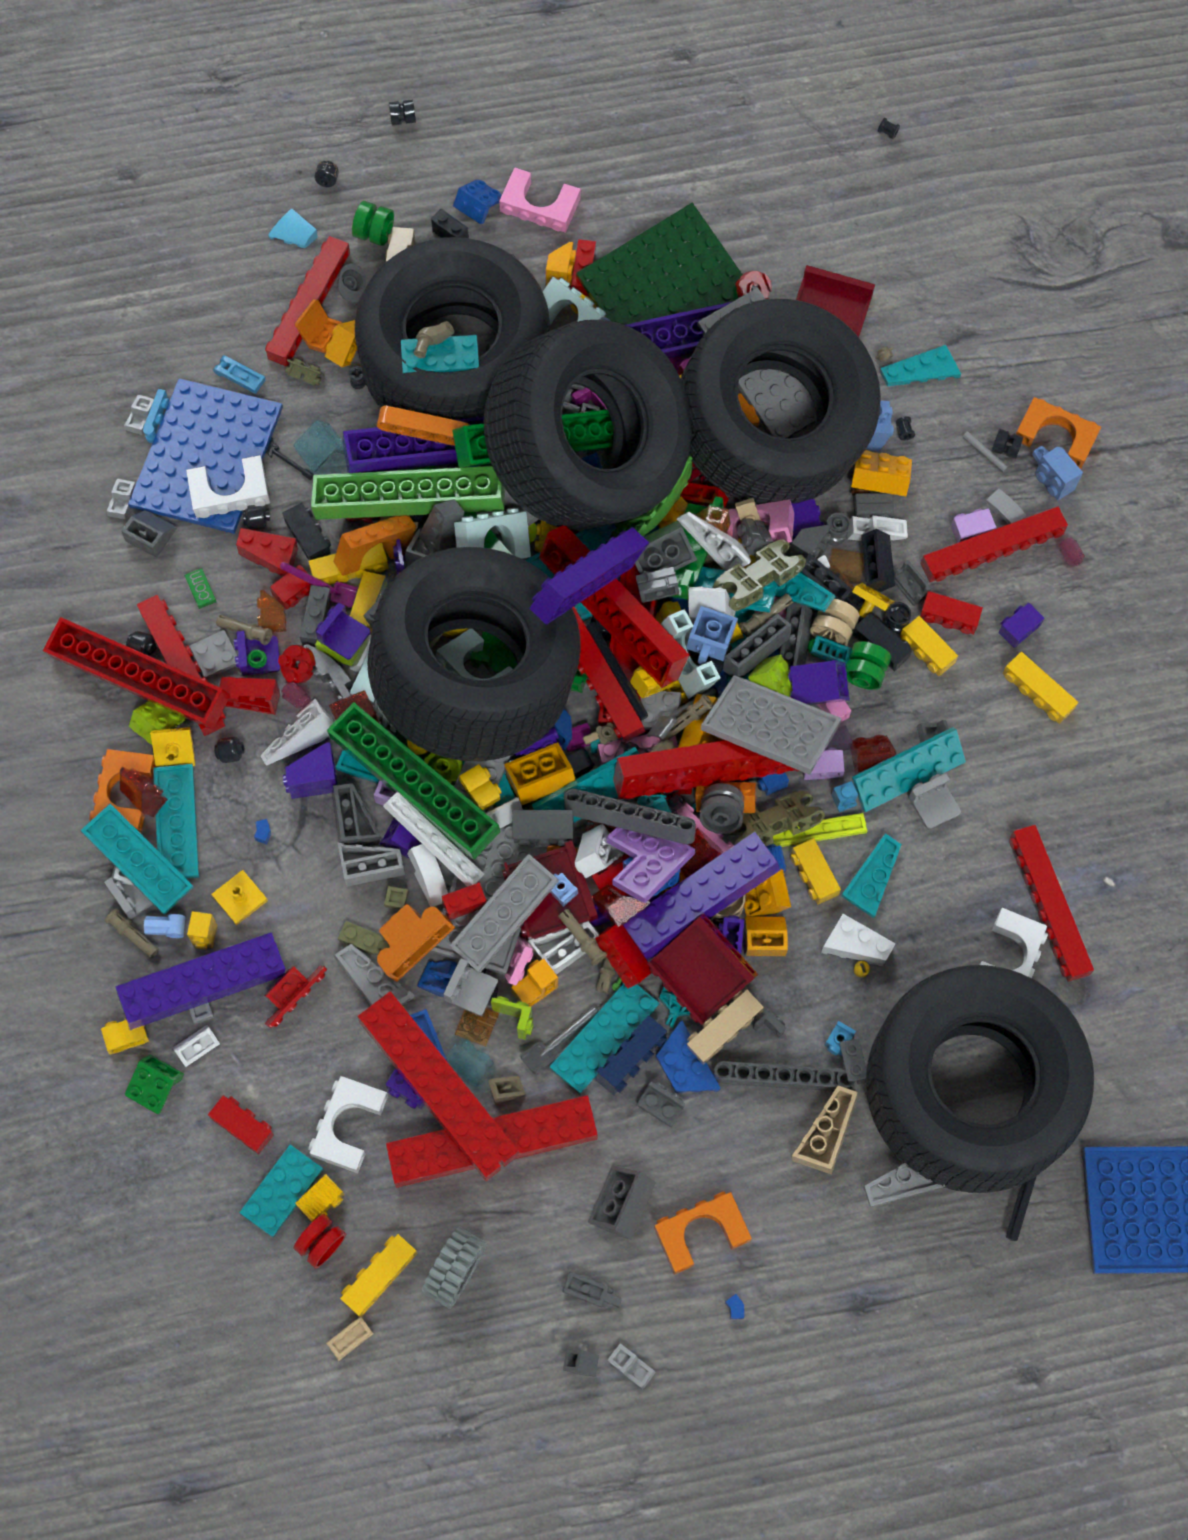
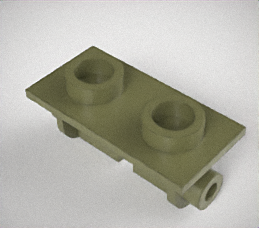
M295 358L294 361L287 359L291 363L285 369V373H288V376L300 380L302 374H305L303 381L313 386L320 385V375L325 377L318 367L311 365L308 368L304 366L305 362Z

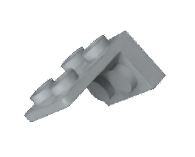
M112 878L104 882L130 920L153 905L133 884H120L118 881L114 883Z
M460 958L443 994L444 999L448 1003L482 1016L497 986L498 979L482 972L479 973L477 970L469 967L468 961Z

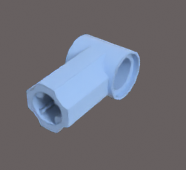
M170 914L168 917L146 916L144 920V933L147 935H166L170 938H183L186 917L179 914Z

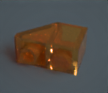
M709 506L695 514V516L727 534L731 524L729 509Z
M260 590V597L257 598V607L261 609V615L257 616L258 626H261L263 629L269 628L272 632H286L284 606L267 592Z

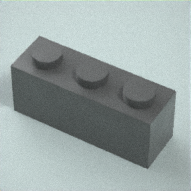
M311 585L300 633L302 646L308 644L315 647L318 640L316 628L321 621L324 622L328 617L327 614L331 605L330 588Z

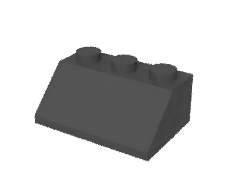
M677 520L644 537L649 544L635 565L640 574L658 571L663 567H673L674 571L696 561L697 558L682 526Z
M512 810L513 840L519 846H529L530 843H538V846H549L550 843H558V846H565L566 842L573 841L574 843L573 810Z
M612 1165L588 1223L616 1236L632 1240L656 1182L639 1171Z

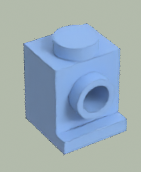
M563 873L559 875L554 874L560 881L550 893L564 907L578 894V889ZM560 883L565 885L563 889H558L557 886Z

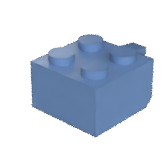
M881 401L877 427L866 450L879 452L890 436L893 435L894 427L891 425L893 412L889 401Z
M1040 446L1033 451L1032 455L1038 463L1035 472L1039 482L1047 487L1051 496H1054L1058 501L1076 489L1083 472L1063 448L1056 447L1048 451L1043 446Z
M703 606L700 607L686 647L688 650L700 653L697 663L705 664L708 656L721 661L724 660L738 618Z

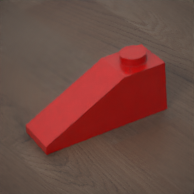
M689 482L680 494V497L688 504L704 505L709 507L710 503L713 504L715 496L723 498L724 509L729 500L725 493L717 487Z

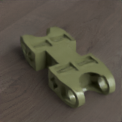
M780 539L757 551L756 562L747 568L742 567L738 563L724 572L715 581L713 588L719 587L726 589L727 593H734V596L729 601V607L734 611H738L763 597V587L775 581L781 586L794 578L804 568L806 559L802 555L785 556L784 554L788 551L790 544L785 539Z
M801 790L775 799L776 806L759 813L756 808L755 813H743V823L740 828L727 834L742 835L736 840V845L755 832L761 841H764V845L768 846L773 844V836L790 830L794 836L813 828L822 822L825 813L820 807H807L812 803L813 797L809 791ZM808 796L806 800L800 802L803 797ZM820 813L816 818L812 819V816Z

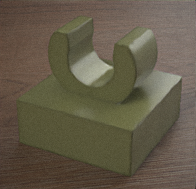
M388 886L384 907L398 910L403 908L406 904L408 889Z

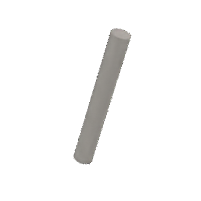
M968 431L963 435V438L1003 472L1007 470L1008 466Z

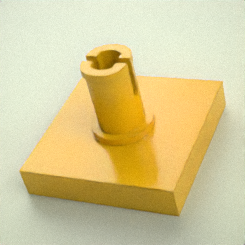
M864 583L856 585L852 591L865 599L863 606L859 610V616L863 618L871 613L875 606L886 611L895 602L882 593L867 587Z
M190 727L151 731L156 767L196 765Z
M244 870L240 871L211 894L236 925L268 901Z

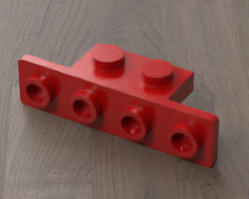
M320 965L306 979L292 966L264 995L278 1008L265 1022V1025L269 1028L277 1027L283 1021V1015L287 1011L291 1012L297 1006L296 1002L301 997L304 998L312 990L310 987L325 977L327 968Z

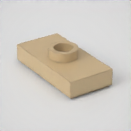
M753 498L735 503L741 523L745 518L761 521Z
M360 1316L326 1344L340 1361L371 1337L373 1333Z

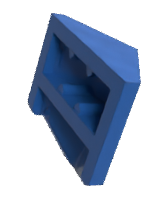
M449 960L428 962L417 987L439 997H444L443 994L458 965L457 962Z

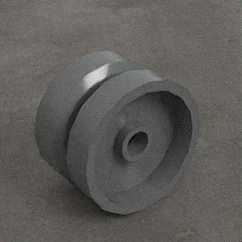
M720 783L705 789L702 794L700 822L703 827L717 834L732 833L739 829L743 823L745 797L742 792L735 786Z

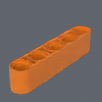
M382 406L380 408L377 427L386 432L455 446L452 430L470 425L462 421L390 406Z

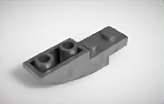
M308 644L303 645L314 654L315 666H313L312 672H314L313 674L316 679L320 678L323 683L328 681L333 691L336 690L339 694L337 699L341 706L345 705L348 708L354 700L348 690L352 689V683L347 674L324 652Z

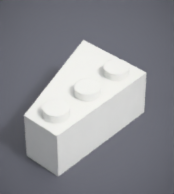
M603 824L582 835L575 867L585 878L605 869L624 854L621 850L607 843L606 837L610 833Z
M842 914L821 953L865 961L869 964L883 967L895 943Z
M589 921L580 924L590 938L594 939L599 935ZM568 928L560 932L547 934L541 938L528 940L536 958L539 961L544 958L556 975L586 954L580 950V943Z

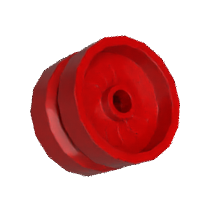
M326 1214L316 1218L300 1235L293 1247L301 1256L309 1254L307 1262L315 1269L323 1265L334 1254L347 1235L339 1226L331 1228L333 1221Z

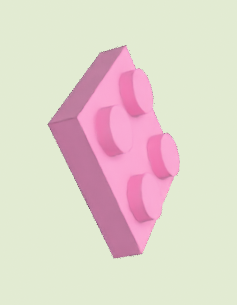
M520 936L518 937L508 972L504 974L507 981L515 986L518 981L522 980L525 973V965L533 957V948L525 938Z

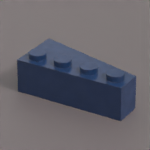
M648 1015L630 1035L632 1038L630 1040L626 1039L617 1050L618 1054H612L607 1059L604 1065L605 1068L603 1069L600 1066L596 1071L595 1080L613 1096L617 1092L621 1093L628 1085L626 1081L630 1077L634 1078L640 1072L641 1068L639 1066L644 1061L647 1063L653 1057L654 1053L652 1051L657 1046L660 1048L666 1042L667 1030Z

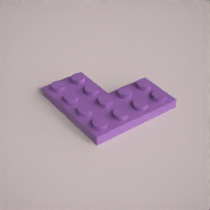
M618 827L606 837L608 844L634 858L613 879V885L643 903H646L695 854V849L687 844Z

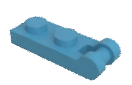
M225 355L220 359L219 365L213 368V372L218 376H223L255 394L266 381L265 376Z
M162 389L157 390L143 427V432L149 443H153L158 425H160L163 419L164 409H167L169 404L166 391Z

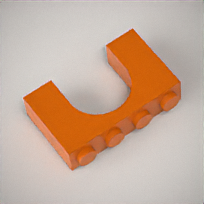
M1034 397L1016 434L1024 436L1022 444L1031 447L1038 431L1044 426H1061L1070 433L1072 438V446L1068 455L1081 469L1101 426L1093 421L1085 420L1077 414L1067 412L1059 406L1051 405L1043 399Z
M403 515L341 535L333 562L342 576L359 571L364 555L379 543L383 544V548L390 559L396 558L393 551V546H396V539H400L402 555H405L406 549L413 538L416 525L409 515Z
M107 749L106 755L102 757L103 770L102 774L98 775L99 788L98 792L94 794L93 801L95 806L94 810L90 812L89 820L91 821L111 804L142 834L145 819L143 811L114 805L110 800V794L113 786L124 778L135 777L153 780V768L156 767L154 755Z
M723 1191L714 1195V1200L709 1202L702 1200L696 1203L695 1208L691 1210L684 1208L676 1212L677 1216L670 1219L668 1216H665L656 1221L657 1224L654 1226V1230L674 1275L694 1266L693 1259L684 1240V1231L687 1225L695 1219L709 1218L718 1223L724 1232L731 1250L751 1241V1235L731 1192L726 1194Z

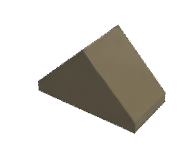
M519 1076L488 1080L495 1106L526 1095Z

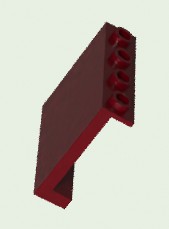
M806 265L796 300L813 304L832 313L848 325L859 337L873 296L875 284Z
M573 841L566 842L564 847L533 857L553 875L563 873L578 889V894L563 907L549 892L524 921V925L520 926L523 937L528 936L529 940L541 938L547 934H553L566 929V925L558 917L562 912L565 913L564 910L566 909L570 910V913L579 924L598 919L586 879L575 867L577 853ZM522 861L507 865V862L504 863L505 869L502 870L505 881ZM560 883L557 886L558 889H563L565 887V885L562 883Z
M705 914L697 918L686 930L647 963L650 966L649 970L656 977L659 976L663 981L665 989L669 992L672 991L677 997V1002L682 1007H686L690 1012V1017L701 1025L758 975Z

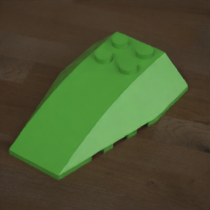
M688 456L685 468L678 482L666 498L643 515L615 523L614 525L617 528L611 532L609 540L612 537L617 538L623 530L628 531L632 527L644 537L660 523L675 502L679 500L683 488L688 484V479L692 472L691 456Z

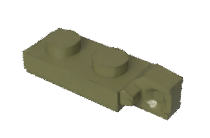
M348 921L345 922L338 937V941L347 945L352 944L357 949L374 956L378 955L384 948H390V945L386 943V940L381 935Z

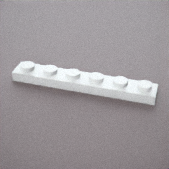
M399 792L394 794L384 804L383 807L467 887L476 884L482 878L484 873Z

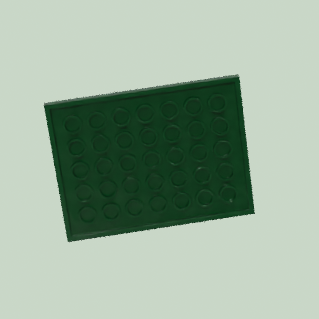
M692 202L580 270L575 276L579 279L595 305L606 312L605 317L612 322L627 325L733 302L739 299L736 282L743 274Z

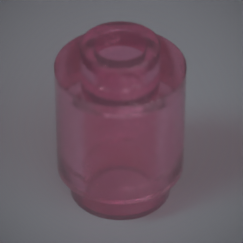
M1070 537L1059 544L1060 552L1068 565L1077 566L1083 562L1085 555L1076 540Z
M295 682L287 683L282 688V698L296 708H305L311 700L308 692Z

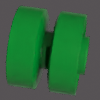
M362 201L353 219L352 236L364 241L369 238L371 243L384 246L393 228L394 211L383 206L377 209L376 204Z
M854 643L849 655L850 660L846 663L848 682L867 690L880 689L885 677V671H887L891 660V654L883 647L873 643Z

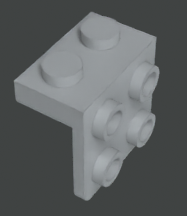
M937 774L930 778L929 782L925 784L921 782L912 787L909 799L927 829H932L959 816L961 813L959 806L947 788L950 781L947 774L942 776Z

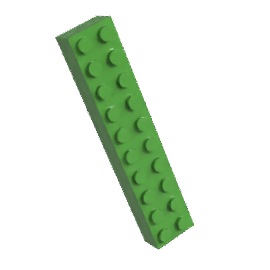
M492 466L313 475L311 508L316 520L430 514L434 505L454 499L464 510V513L504 511L505 488L499 481Z

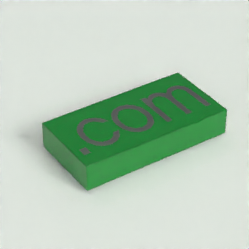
M202 568L184 575L199 609L217 602Z

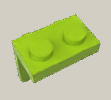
M148 701L133 710L129 727L152 745L151 731L173 729L184 722L186 718Z
M501 996L492 998L491 1006L493 1011L520 1018L517 1026L518 1038L526 1040L527 1035L532 1034L534 1026L531 1007H528L527 1003L517 1001V1003L509 1002V999Z

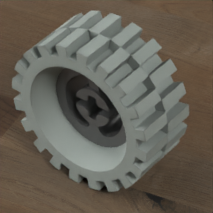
M457 1227L434 1262L435 1264L423 1285L422 1293L451 1309L475 1272L484 1254L487 1242L463 1228Z

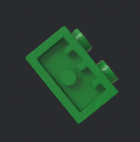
M149 1054L139 1060L125 1096L150 1111L160 1114L172 1087L182 1080L184 1073Z

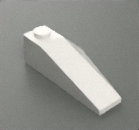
M690 512L677 518L680 524L723 570L727 571L738 563L743 567L751 562L744 546L723 531Z
M316 699L303 708L296 715L299 719L292 726L288 724L284 735L281 738H276L261 754V758L266 765L330 737L327 729L334 721Z

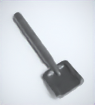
M711 688L703 694L713 697L716 694V690ZM695 699L675 710L669 716H661L647 736L659 737L661 740H664L677 722V718L687 711L690 704L693 705Z
M592 1007L552 1040L547 1047L543 1042H537L520 1055L521 1060L533 1074H537L554 1061V1055L550 1051L558 1047L599 1012V1009Z

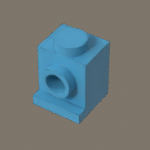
M852 781L834 787L831 796L839 812L857 806L856 799L858 793Z
M838 1021L824 1046L827 1047L830 1053L842 1056L840 1042L836 1037L840 1036L844 1039L843 1041L852 1040L856 1031Z

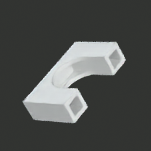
M261 456L242 459L245 474L244 485L238 492L228 496L218 495L211 490L205 466L186 470L193 511L196 518H207L210 515L226 514L234 510L242 511L247 509L249 505L264 506L269 504L270 498Z
M1002 908L998 913L992 931L1011 938L1020 945L1024 955L1023 964L1013 971L1032 978L1035 971L1032 968L1034 961L1038 962L1041 955L1039 950L1040 944L1044 945L1048 933H1045L1047 926ZM981 961V963L979 964V965L993 966V965H991V964H989V963H986V962H984V961Z
M340 1076L339 1081L336 1080L332 1087L334 1094L332 1099H328L324 1108L326 1114L324 1119L319 1120L316 1128L318 1134L316 1139L312 1138L308 1150H310V1155L313 1158L358 1173L366 1154L364 1150L342 1143L335 1137V1120L341 1112L349 1108H361L381 1116L388 1095L387 1092Z

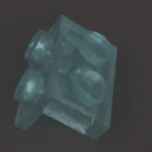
M464 1039L457 1041L446 1056L453 1070L474 1086L478 1085L488 1068L494 1064L488 1054L480 1052L474 1047L472 1042Z

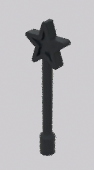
M271 437L266 451L270 458L275 454L300 471L304 477L311 480L314 474L278 452L277 450L280 448L278 445L273 444L274 440Z

